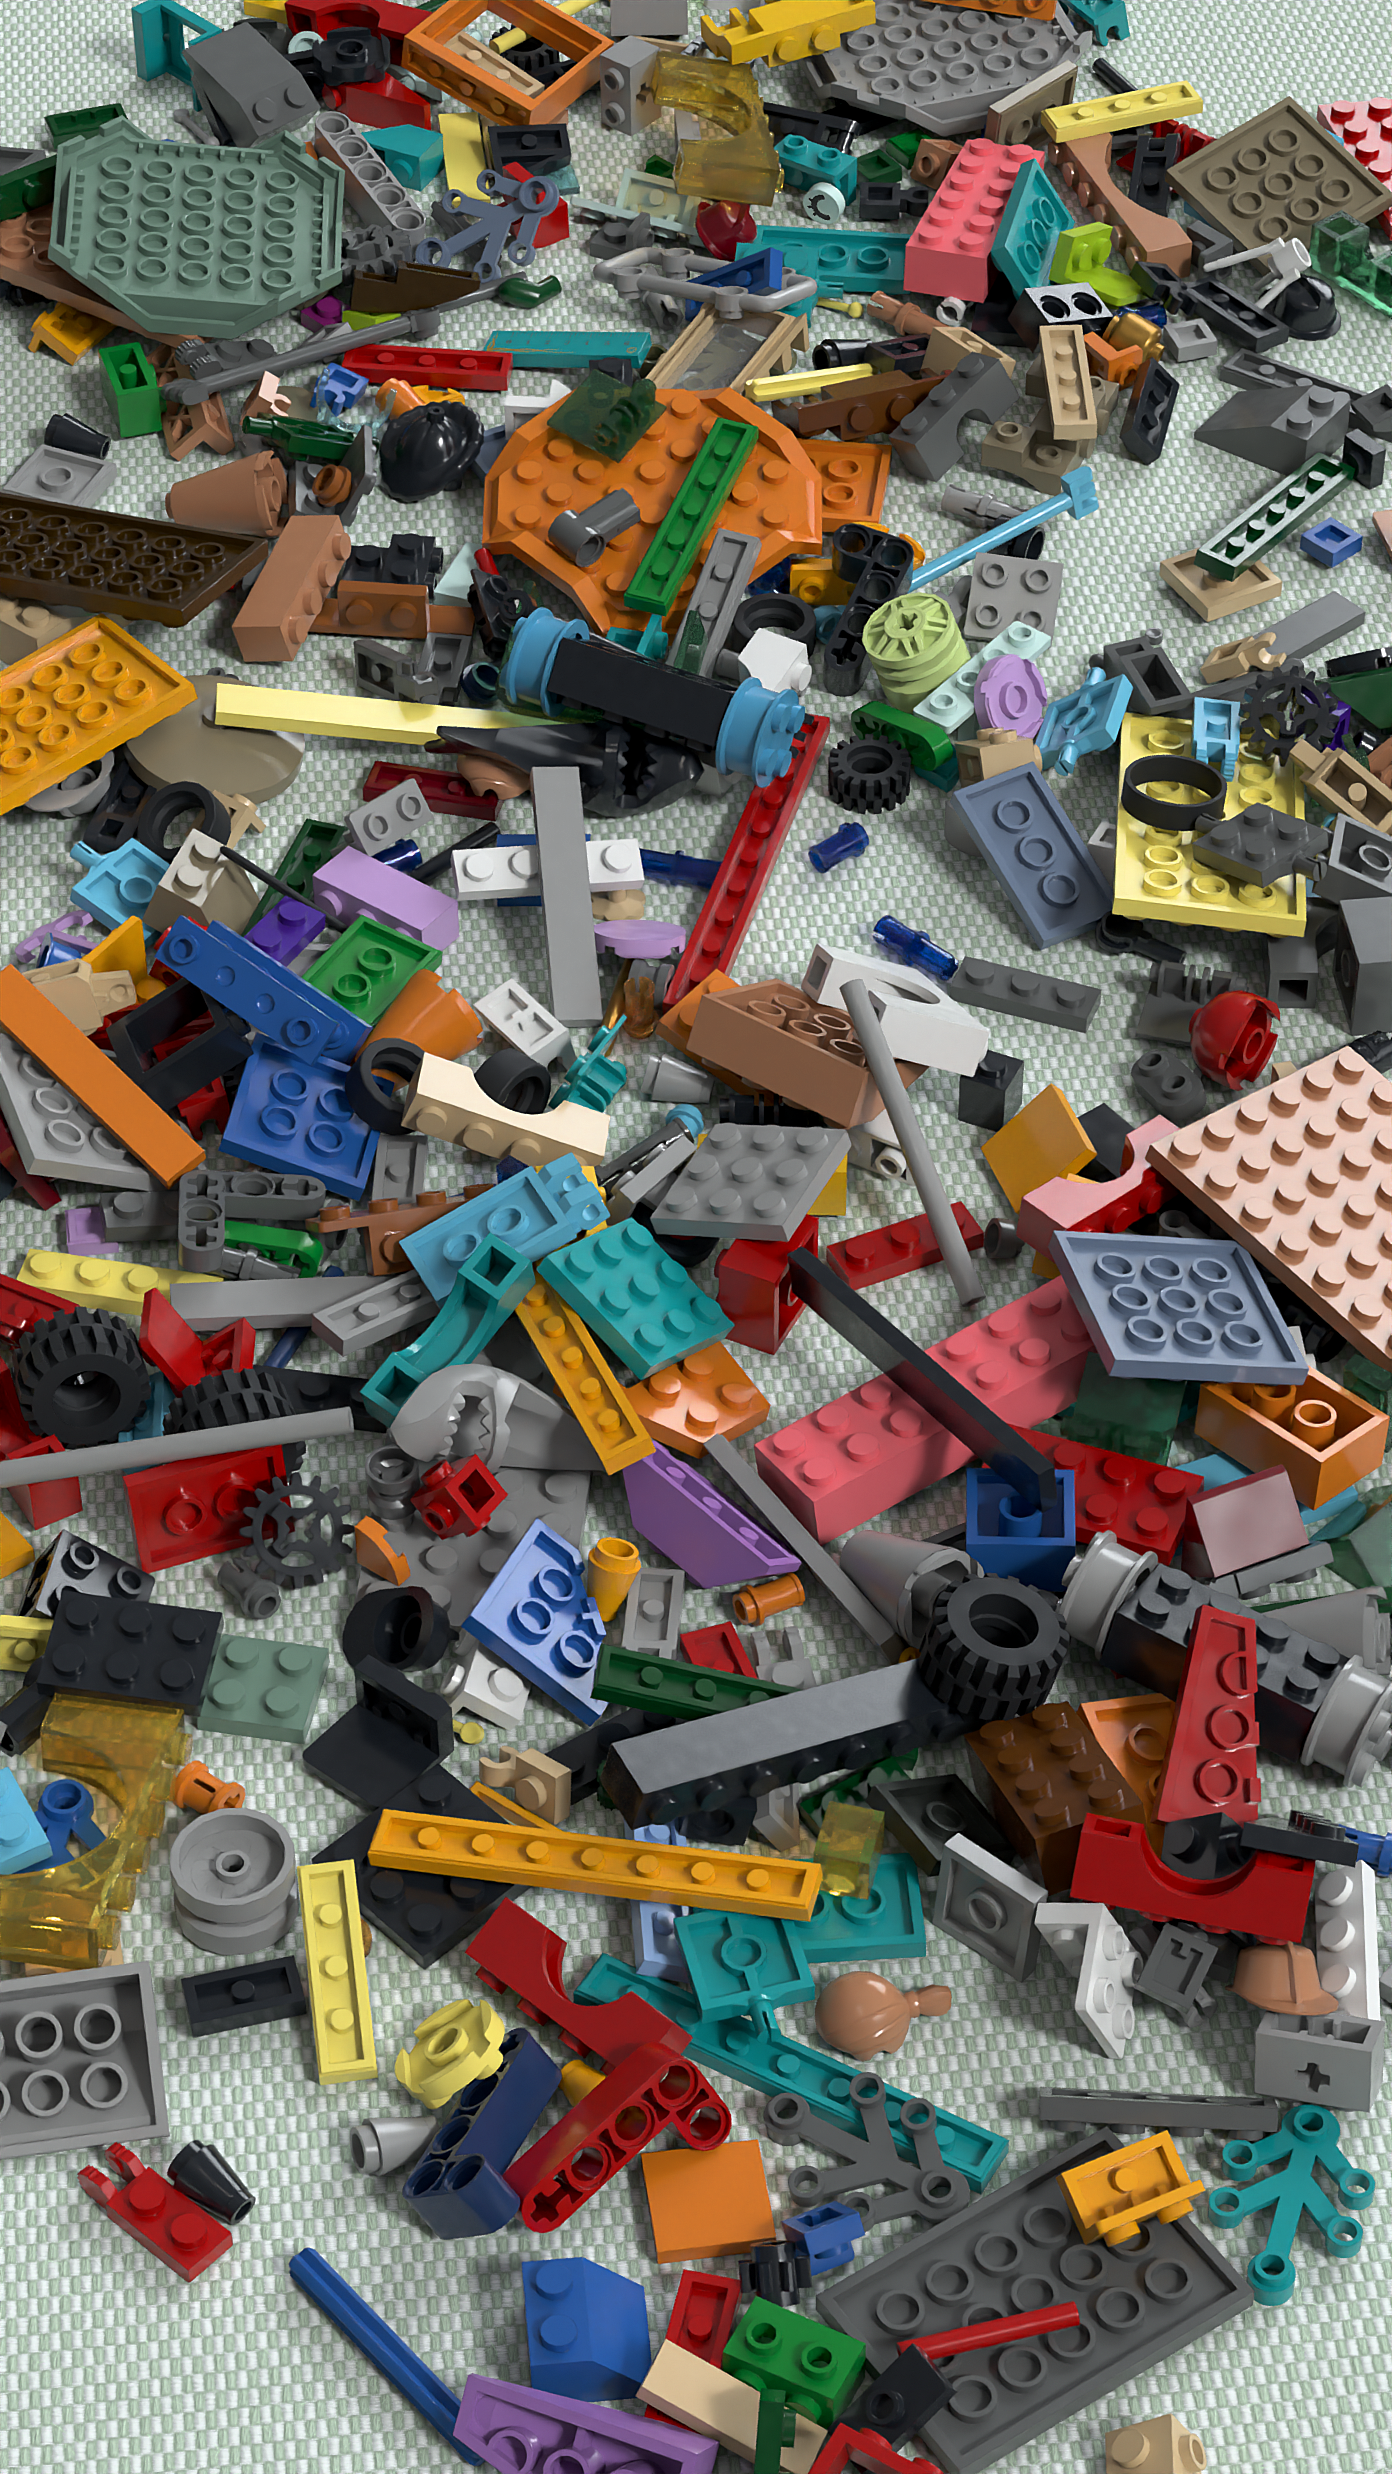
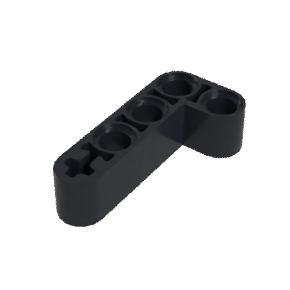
M855 523L844 524L839 527L833 535L832 543L833 572L840 579L856 584L824 652V686L831 694L840 697L856 694L863 686L872 667V662L862 642L863 634L857 633H863L864 626L870 616L882 605L899 596L906 595L913 580L914 551L908 541Z

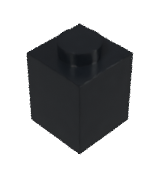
M987 1050L985 1058L978 1063L973 1077L962 1074L960 1076L958 1120L994 1132H998L1005 1126L1022 1105L1024 1061Z

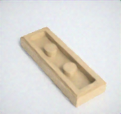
M665 2339L636 2397L702 2435L720 2441V2445L755 2464L760 2392ZM797 2413L794 2448L781 2447L780 2472L808 2474L828 2431Z

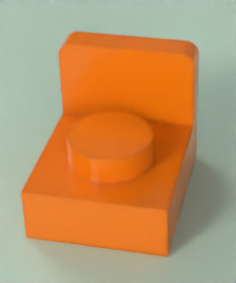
M1091 332L1083 335L1090 376H1097L1103 380L1119 383V391L1133 386L1139 366L1142 364L1143 350L1139 346L1134 345L1117 352L1096 333Z

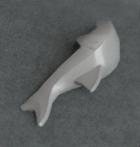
M452 1365L431 1374L414 1391L389 1428L390 1440L412 1457L425 1462L446 1459L448 1463H452L476 1454L491 1473L498 1471L500 1466L551 1470L606 1471L572 1411L555 1401L553 1395L540 1391L512 1373L488 1365ZM657 1441V1442H658L659 1444H661L663 1447L666 1446V1444Z

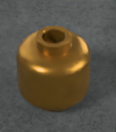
M1133 312L1125 313L1122 317L1115 315L1102 337L1117 352L1134 345L1139 346L1143 350L1142 363L1150 357L1159 362L1165 350V346L1160 344L1161 328Z

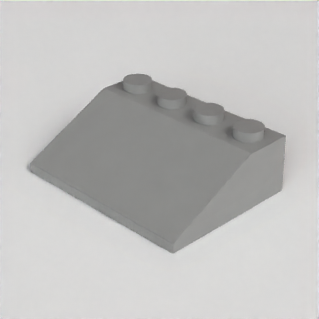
M149 1961L0 1981V2160L112 2145L115 2142L119 2144L170 2137Z

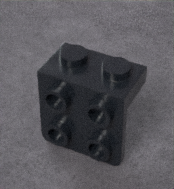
M367 1655L354 1667L357 1704L303 1751L302 1758L306 1769L374 1812L437 1763L440 1764L454 1751L452 1707L440 1695L434 1692L428 1693L408 1680L396 1667L386 1666L372 1656Z
M1218 1812L1167 1822L1165 1824L1161 1861L1171 1870L1193 1879L1210 1880L1225 1877L1243 1867L1253 1856L1257 1848L1240 1845L1243 1828L1225 1813ZM1177 1918L1167 1922L1175 1927L1178 1922H1183L1201 1929L1197 1926V1922ZM1153 1921L1152 1925L1161 1931L1166 1922ZM1232 1929L1230 1932L1223 1934L1241 1949L1256 1945L1257 1939L1254 1937V1934Z

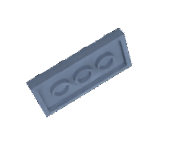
M1034 761L953 792L950 800L951 805L1040 950L1095 929L1097 923L1102 920V917L1107 912L1112 911V887Z

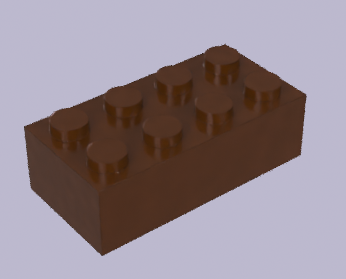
M1068 1701L1043 1704L1035 1708L1031 1713L1007 1721H992L982 1726L980 1730L963 1735L975 1791L1039 1886L1048 1891V1896L1069 1890L1072 1887L1080 1836L1086 1813L1144 1824L1151 1846L1142 1801Z

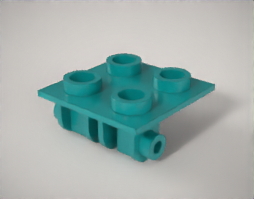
M623 1014L612 1029L605 1025L601 1027L587 1048L593 1054L591 1055L587 1052L584 1056L580 1055L564 1077L571 1084L563 1082L548 1104L550 1108L554 1110L566 1100L601 1113L605 1111L606 1106L612 1102L614 1096L627 1082L626 1067L618 1061L612 1062L604 1057L627 1016Z

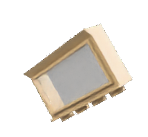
M704 302L698 315L688 327H684L681 330L675 343L666 353L661 354L656 366L645 379L638 382L635 389H685L687 391H700L731 387L745 397L744 384L748 380L770 377L769 369L772 366L774 369L787 372L792 364L791 348L805 353L810 348L807 314L804 313L794 317L777 310L769 313L744 310L743 317L726 319L719 316V310L715 308V304Z

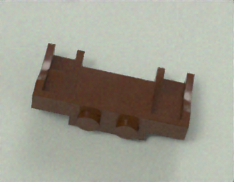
M929 367L921 369L922 379L916 381L901 370L821 386L822 401H819L812 394L803 395L804 405L800 402L790 403L788 407L780 400L771 401L773 418L789 428L796 438L809 439L815 435L825 433L828 429L841 441L860 443L866 441L868 435L882 432L890 435L900 425L901 420L913 412L928 397L929 392L940 384L952 370H943L939 375Z

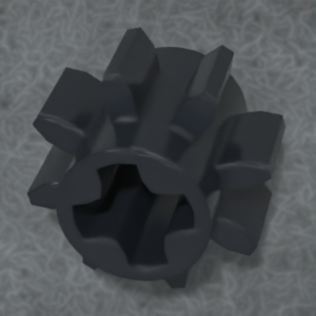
M792 2240L765 2241L751 2244V2260L738 2261L741 2293L754 2292V2298L757 2296L781 2307L800 2304L799 2288L812 2287L809 2255L796 2256V2243Z

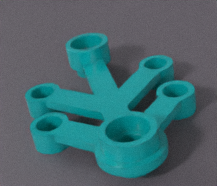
M1300 2105L1292 2108L1283 2117L1280 2132L1254 2144L1245 2140H1233L1227 2143L1222 2152L1221 2169L1225 2176L1231 2180H1249L1255 2175L1258 2167L1291 2154L1288 2168L1241 2191L1231 2187H1221L1214 2190L1209 2197L1208 2218L1213 2225L1222 2229L1235 2228L1242 2222L1243 2217L1278 2202L1265 2251L1253 2257L1247 2269L1246 2282L1255 2291L1254 2300L1262 2305L1278 2306L1287 2302L1293 2295L1296 2270L1294 2264L1289 2260V2255L1302 2207L1325 2236V2246L1332 2255L1338 2258H1351L1361 2249L1362 2226L1357 2220L1348 2216H1341L1311 2174L1314 2163L1318 2162L1338 2186V2199L1341 2204L1351 2210H1363L1371 2205L1374 2198L1375 2180L1369 2172L1351 2166L1336 2146L1340 2138L1338 2120L1330 2111L1317 2105ZM1304 2128H1311L1317 2131H1307ZM1234 2157H1243L1249 2162L1246 2164H1237L1234 2163L1231 2159ZM1353 2185L1360 2186L1365 2192L1354 2193L1348 2187ZM1222 2204H1228L1233 2206L1235 2210L1224 2212L1217 2207ZM1339 2233H1345L1350 2235L1353 2239L1350 2241H1341L1337 2239L1335 2235ZM1270 2270V2271L1278 2272V2273H1280V2274H1278V2275H1269V2274L1265 2273L1264 2271Z

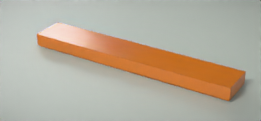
M11 963L0 971V1026L168 1190L180 1181L181 1176L192 1171L206 1159L205 1151Z

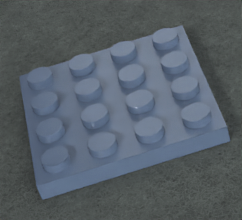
M1053 1231L1048 1248L1109 1376L1123 1379L1137 1377L1168 1379L1171 1381H1215L1223 1384L1231 1382L1263 1383L1269 1386L1304 1384L1309 1367L1249 1252L1237 1241Z

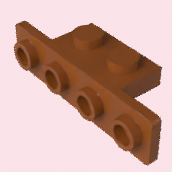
M340 580L337 590L338 599L326 598L324 600L320 613L316 616L309 629L310 632L319 634L342 633L357 634L359 636L401 637L404 639H426L428 632L473 637L476 621L471 607L429 605L428 586Z
M493 1184L463 1187L464 1195L446 1198V1191L418 1193L415 1195V1203L398 1205V1198L371 1200L367 1202L368 1210L350 1212L349 1205L324 1207L319 1209L320 1217L305 1219L306 1230L325 1233L363 1227L368 1275L379 1276L414 1270V1267L407 1258L399 1241L493 1188Z

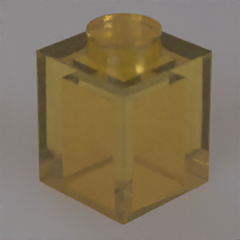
M829 1801L813 1852V1863L821 1864L823 1877L819 1890L836 1896H851L868 1900L884 1847L885 1812Z

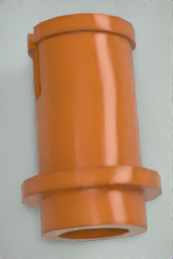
M790 1572L781 1578L754 1588L748 1584L742 1586L739 1593L733 1596L732 1603L735 1614L743 1625L751 1623L757 1627L764 1623L766 1617L795 1606H802L803 1602H805V1593L799 1578Z

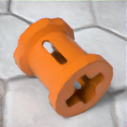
M197 1760L188 1763L181 1770L171 1790V1802L179 1808L190 1807L202 1815L222 1808H242L246 1796L242 1785L237 1782L225 1783L210 1774L206 1764Z

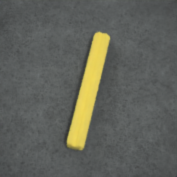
M871 363L748 380L744 384L745 398L752 403L818 394L821 393V386L877 375L879 368Z

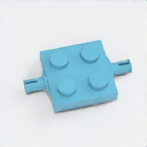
M1093 667V670L1089 669L1087 671L1085 682L1079 690L1049 704L1035 742L1042 756V771L1055 766L1058 774L1068 776L1069 772L1071 775L1074 771L1076 760L1080 755L1093 750L1096 752L1103 751L1115 742L1133 690L1132 684L1124 674L1105 681V672L1099 667Z
M131 838L118 850L105 855L98 854L84 844L83 841H79L78 845L75 844L72 848L70 857L89 869L86 877L72 888L70 901L84 911L89 912L92 917L110 930H114L132 915L140 919L143 918L153 894L170 864L134 838ZM142 922L146 950L163 933Z

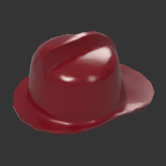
M723 199L713 205L707 202H700L698 204L695 218L698 236L705 247L717 259L735 262L737 242L753 243L755 241L757 226L749 213L750 206L747 203L739 204L732 199Z

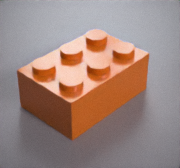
M1309 1365V1371L1303 1385L1280 1384L1269 1386L1263 1383L1242 1382L1223 1384L1215 1381H1205L1200 1385L1194 1433L1255 1473L1282 1464L1287 1470L1295 1499L1313 1511L1382 1465L1390 1416Z

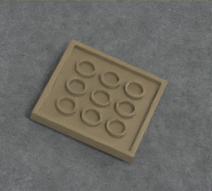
M1290 96L1167 169L1165 182L1216 231L1234 240L1233 247L1239 253L1267 245L1280 237L1284 243L1292 238H1297L1305 246L1309 255L1312 256L1392 207V192ZM1271 253L1247 260L1263 276L1271 272L1268 265V258L1272 256Z

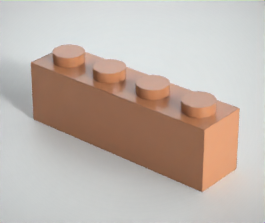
M339 515L290 517L232 625V630L245 662L294 660L301 644L307 638V633L313 621L320 613L322 604L331 587L335 585L345 560L349 558L351 553V540L349 535L344 532Z

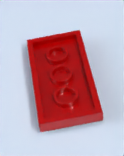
M1006 1423L1048 1459L1055 1469L1074 1470L1076 1541L1089 1544L1098 1531L1104 1533L1110 1530L1117 1536L1116 1543L1141 1556L1148 1551H1152L1157 1554V1563L1169 1566L1184 1534L1187 1497L1204 1492V1476ZM985 1462L982 1468H990Z

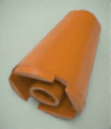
M421 969L415 972L407 981L352 1059L350 1066H353L370 1043L382 1038H400L416 1044L426 1053L454 1061L473 1051L483 1043V1038H477L483 1031L482 1025L473 1009L455 988L446 993L436 984L442 977L430 970ZM371 1069L373 1075L395 1082L392 1093L409 1085L405 1079L395 1072L387 1069Z

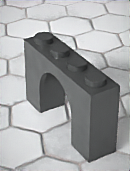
M1306 897L1304 937L1288 936L1277 938L1260 932L1266 999L1277 1003L1278 1008L1315 1009L1319 976L1318 959L1325 953L1335 949L1339 905H1332L1322 897Z

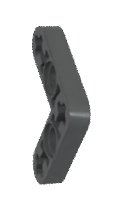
M193 1170L181 1176L179 1184L178 1263L183 1268L194 1272H210L219 1268L222 1265L224 1254L225 1217L305 1221V1219L318 1217L320 1215L319 1209L325 1206L326 1187L324 1183L312 1176L216 1170ZM197 1195H205L206 1198H197ZM196 1243L206 1245L205 1247H198L196 1246Z

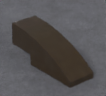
M397 260L395 276L354 269L349 300L350 311L390 313L431 308L457 300L479 290L480 276L478 272Z

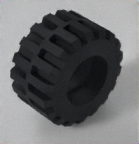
M75 1307L74 1313L65 1314L64 1309L53 1312V1319L46 1321L41 1318L33 1324L35 1328L33 1333L25 1332L19 1339L21 1348L14 1349L12 1355L14 1367H11V1374L25 1421H28L30 1430L36 1436L43 1434V1438L55 1434L59 1442H63L64 1449L76 1450L77 1445L85 1444L86 1448L95 1447L97 1442L107 1440L108 1444L119 1439L117 1433L122 1430L129 1432L136 1426L134 1417H143L147 1410L145 1400L150 1399V1378L138 1346L137 1337L132 1328L127 1329L123 1319L118 1316L110 1319L108 1311L97 1308L93 1314L88 1313L87 1307ZM80 1372H101L96 1378L85 1384L77 1386L61 1385L68 1377Z
M244 1368L240 1373H234L233 1369L223 1370L221 1375L212 1377L210 1374L200 1378L201 1382L195 1386L189 1385L182 1390L183 1397L173 1399L168 1406L170 1413L164 1415L162 1423L164 1431L162 1432L163 1436L292 1416L296 1415L284 1385L280 1381L275 1382L272 1375L265 1372L256 1375L254 1369ZM305 1441L281 1444L288 1483L292 1472L300 1470L304 1462L302 1455L306 1453Z
M985 1573L983 1578L978 1577L976 1574L964 1576L962 1582L954 1580L947 1585L945 1592H941L919 1648L921 1655L918 1661L920 1669L926 1671L925 1681L929 1687L939 1689L937 1696L945 1703L952 1701L958 1705L956 1710L968 1714L969 1711L979 1714V1719L991 1721L992 1716H998L1001 1720L1007 1721L1013 1719L1016 1714L1022 1716L1031 1713L1035 1707L1046 1702L1066 1655L1069 1633L1065 1631L1067 1622L1064 1616L1055 1613L1057 1605L1050 1598H1042L1039 1595L1041 1590L1030 1584L1026 1587L1019 1583L1020 1579L1008 1576L1007 1579L999 1578L997 1573Z

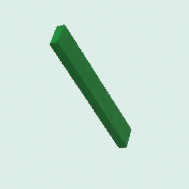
M717 417L624 594L625 607L667 616L759 438L757 426Z

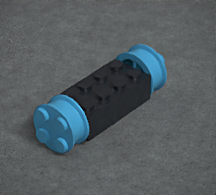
M544 607L534 610L528 618L521 617L518 619L513 630L512 641L514 645L510 658L504 665L499 679V685L501 688L506 689V695L510 703L522 705L528 701L540 705L544 714L551 717L558 716L568 706L586 711L587 708L602 711V718L627 725L629 722L643 725L645 723L642 731L666 739H669L670 736L678 739L686 737L685 746L711 753L712 750L716 751V768L720 774L728 776L738 772L750 776L754 785L761 788L768 786L776 776L784 777L787 773L792 758V753L789 749L794 733L800 730L805 717V707L799 705L798 696L794 690L784 689L778 693L763 688L761 681L755 677L747 678L737 688L596 640H590L589 629L585 621L574 619L567 623L555 619L551 610Z

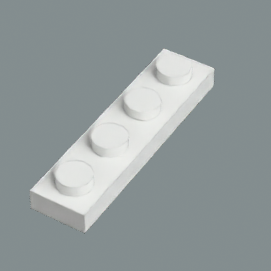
M637 838L586 842L591 892L642 889L645 879ZM536 845L452 851L450 861L457 901L541 895Z
M1359 1860L1356 1862L1355 1868L1345 1866L1315 1879L1317 1972L1320 1987L1339 2002L1337 2010L1331 2013L1381 2021L1375 1871L1363 1860Z

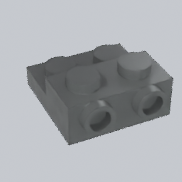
M1338 812L1329 828L1323 825L1320 827L1327 830L1329 847L1316 854L1313 859L1325 862L1327 872L1323 879H1320L1318 882L1314 881L1312 893L1321 896L1332 905H1339L1340 900L1392 896V836Z

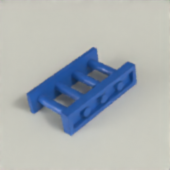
M180 915L154 956L311 1066L315 1065L321 1054L329 1059L350 1065L352 1059L373 1029L368 1023L220 921L212 920L205 931L185 916Z

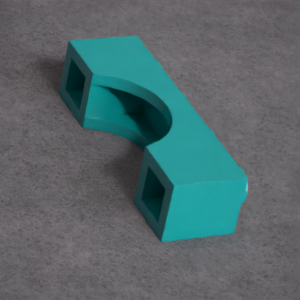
M489 1232L458 1270L454 1286L447 1301L426 1331L404 1350L392 1352L360 1391L367 1413L390 1428L407 1400L431 1374L448 1366L471 1364L536 1284L531 1260Z

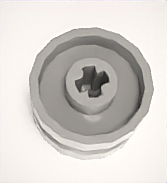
M222 1808L197 1817L180 1831L170 1851V1875L174 1889L175 1915L183 1934L198 1947L221 1955H248L272 1946L289 1932L298 1915L299 1892L297 1876L295 1874L294 1844L283 1825L270 1815L252 1809Z

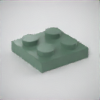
M223 1634L215 1657L201 1715L196 1717L198 1730L305 1745L330 1663L329 1649Z

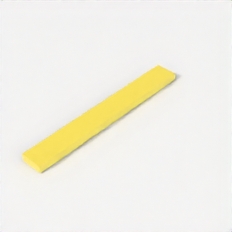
M217 683L215 700V724L415 745H424L428 741L440 739L441 737L436 734L438 726L488 729L579 723L578 719L222 683Z

